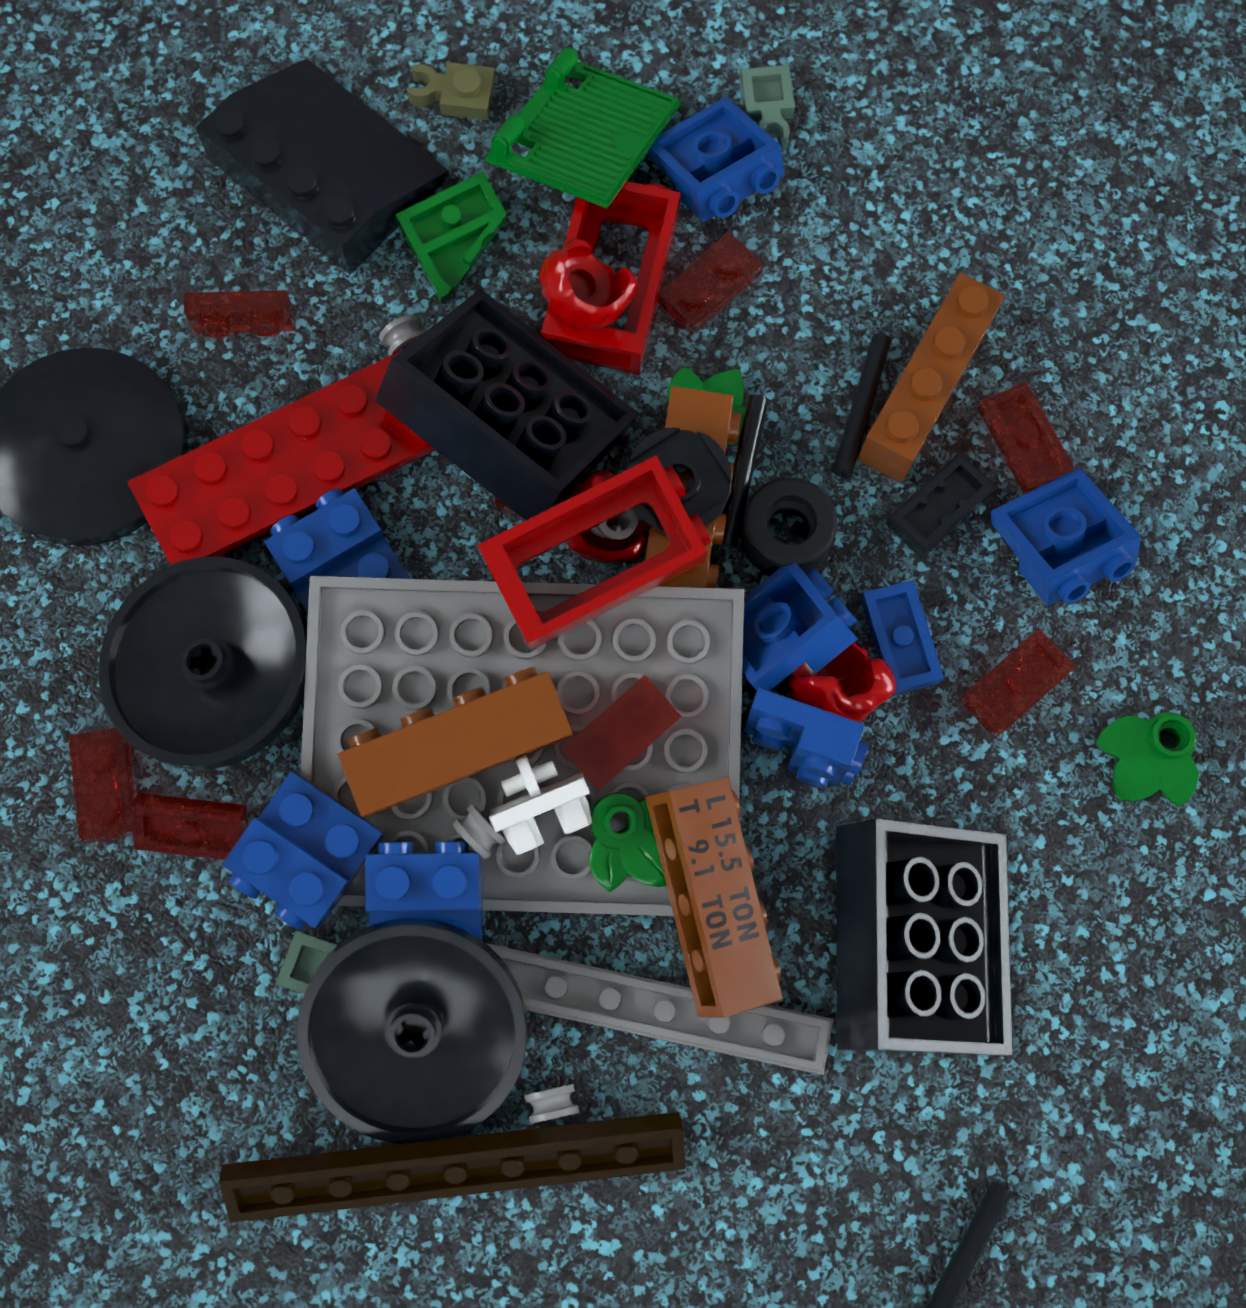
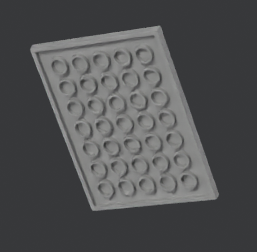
M310 576L301 776L360 815L337 753L351 748L348 742L349 738L375 728H380L382 736L403 728L400 719L404 716L429 707L432 708L434 715L455 708L452 698L462 693L483 687L486 695L507 687L504 681L505 677L521 670L535 667L538 675L546 671L549 672L574 734L571 738L527 754L532 768L552 760L557 770L558 776L539 783L540 788L582 771L590 791L585 796L591 813L594 804L601 797L610 793H624L637 801L646 799V796L729 777L731 789L739 800L744 589L657 586L530 650L495 581ZM521 582L534 608L538 611H546L596 586L595 584ZM512 760L388 810L363 818L385 832L379 843L413 842V853L435 852V842L465 841L452 823L457 818L459 820L466 819L469 814L467 808L471 804H474L489 818L491 815L490 809L526 795L528 790L525 789L508 797L506 796L501 781L520 774L516 760ZM554 809L534 816L544 839L543 844L517 855L506 840L502 845L495 843L491 846L490 852L492 855L488 859L482 857L483 910L674 916L667 886H648L635 880L628 874L625 881L612 892L605 890L596 881L589 866L588 857L595 841L590 825L565 834ZM617 812L611 817L610 826L613 831H620L626 826L627 816L624 812ZM379 843L372 853H379ZM469 845V852H476V851ZM365 864L336 906L365 907Z

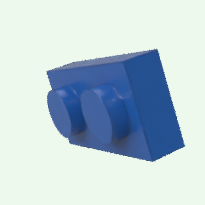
M911 580L863 592L860 600L877 656L891 667L896 678V690L893 695L940 684L944 680V676L914 581Z

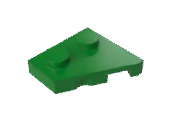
M483 171L395 214L400 230L440 303L450 298L506 222L507 213Z

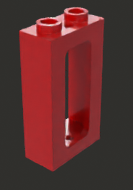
M627 181L607 209L581 198H576L564 245L571 239H585L590 243L592 247L591 253L594 255L601 227L608 221L637 226L647 230L648 238L637 278L638 287L631 302L624 331L608 327L590 331H575L569 325H564L558 316L551 312L548 304L541 330V336L573 361L640 375L679 218L681 192L672 191L666 186L657 183L644 185Z
M657 455L477 545L530 650L705 562L708 552L704 546L711 543L709 534L697 514L688 516L679 499L686 495L679 476L672 466L664 469ZM646 504L654 510L669 539V546L665 551L546 611H538L534 608L517 575V570L521 564L638 505Z

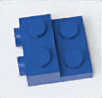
M727 97L661 133L647 152L648 158L674 182L675 190L681 192L680 201L702 222L709 220L715 215L719 218L728 217L736 210L739 201L755 192L760 194L771 192L779 183L780 178L785 175L780 144Z
M1080 467L991 511L992 526L1019 557V572L1047 606L1061 599L1065 604H1073L1081 600L1088 593L1091 584L1105 577L1111 582L1119 581L1129 575L1136 565L1141 535Z
M355 488L347 493H344L341 489L327 492L317 500L315 506L318 510L301 520L296 515H290L279 520L270 529L272 536L264 541L307 613L310 576L411 579L384 538L379 525Z
M796 562L780 567L744 597L742 671L756 690L761 688L770 691L805 662L817 673L858 640L850 629L857 622L856 618L837 596L830 602L826 599L834 591L815 568L806 574Z
M761 688L757 690L743 732L753 735L752 742L761 747L774 751H782L783 746L791 748L792 752L786 769L797 772L796 779L798 781L821 789L827 788L828 784L837 786L839 782L851 785L854 775H858L862 768L869 745L860 741L865 724Z
M290 771L258 818H253L222 866L233 872L228 882L243 894L256 899L262 892L277 902L279 905L274 913L290 926L298 930H303L306 924L317 928L325 923L365 864V855L373 852L385 832L295 771Z
M466 841L435 842V852L413 853V842L379 843V853L365 855L366 912H369V926L403 918L431 919L464 929L483 941L482 856L477 852H469V844Z

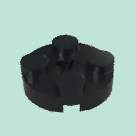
M680 428L661 429L644 438L634 449L626 470L657 455L664 469L672 466L679 475L688 472L692 476V479L687 484L689 492L679 499L689 517L697 514L705 528L711 526L722 514L731 493V466L723 449L708 435L701 432L696 434L689 430H680ZM641 504L631 509L645 526L667 537L654 510L649 505Z

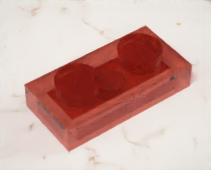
M728 231L658 293V303L693 335L762 273L764 263Z
M287 290L184 293V313L195 334H202L211 338H223L230 333L252 332L258 336L271 337L278 335L280 332L295 331V311Z
M1027 381L981 401L977 409L1023 494L1035 490L1075 469Z
M1038 629L969 689L959 701L996 739L1074 670L1076 666Z
M644 675L567 743L562 750L599 791L682 716Z
M116 727L68 736L80 841L90 844L140 834L129 742Z
M139 792L131 804L135 850L225 860L247 829L246 805Z

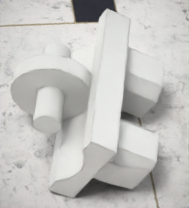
M524 754L515 758L520 774L501 781L507 797L525 789L528 790V794L490 809L491 815L489 816L495 833L502 830L515 853L520 855L544 843L534 816L554 809L565 834L591 825L589 804L585 796L590 791L582 771L540 788L539 783L558 776L555 765L551 760L532 768L527 755Z

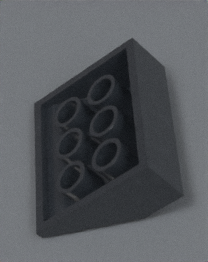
M307 58L230 94L195 127L209 161L349 275L399 227L395 214L427 199L449 176L448 169Z
M482 289L475 292L391 359L374 400L524 520H528L566 501L570 492L576 488L579 482L591 474L640 414Z
M877 818L837 826V1050L1013 1056L1006 835Z

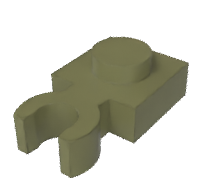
M447 62L445 74H440L425 64L412 66L413 81L426 83L427 86L420 89L408 87L407 93L411 105L427 107L435 102H440L441 115L489 121L496 80L495 68Z

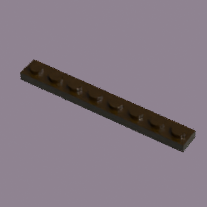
M680 1112L224 1164L221 1165L219 1185L229 1221L232 1223L685 1169Z

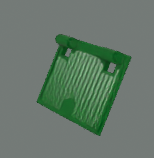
M570 47L564 48L546 69L545 81L521 112L510 115L492 137L491 149L487 153L486 162L607 209L682 104V100L579 62L576 50ZM570 76L583 81V83L576 89L565 84V77ZM518 143L531 148L526 157L512 153V145Z

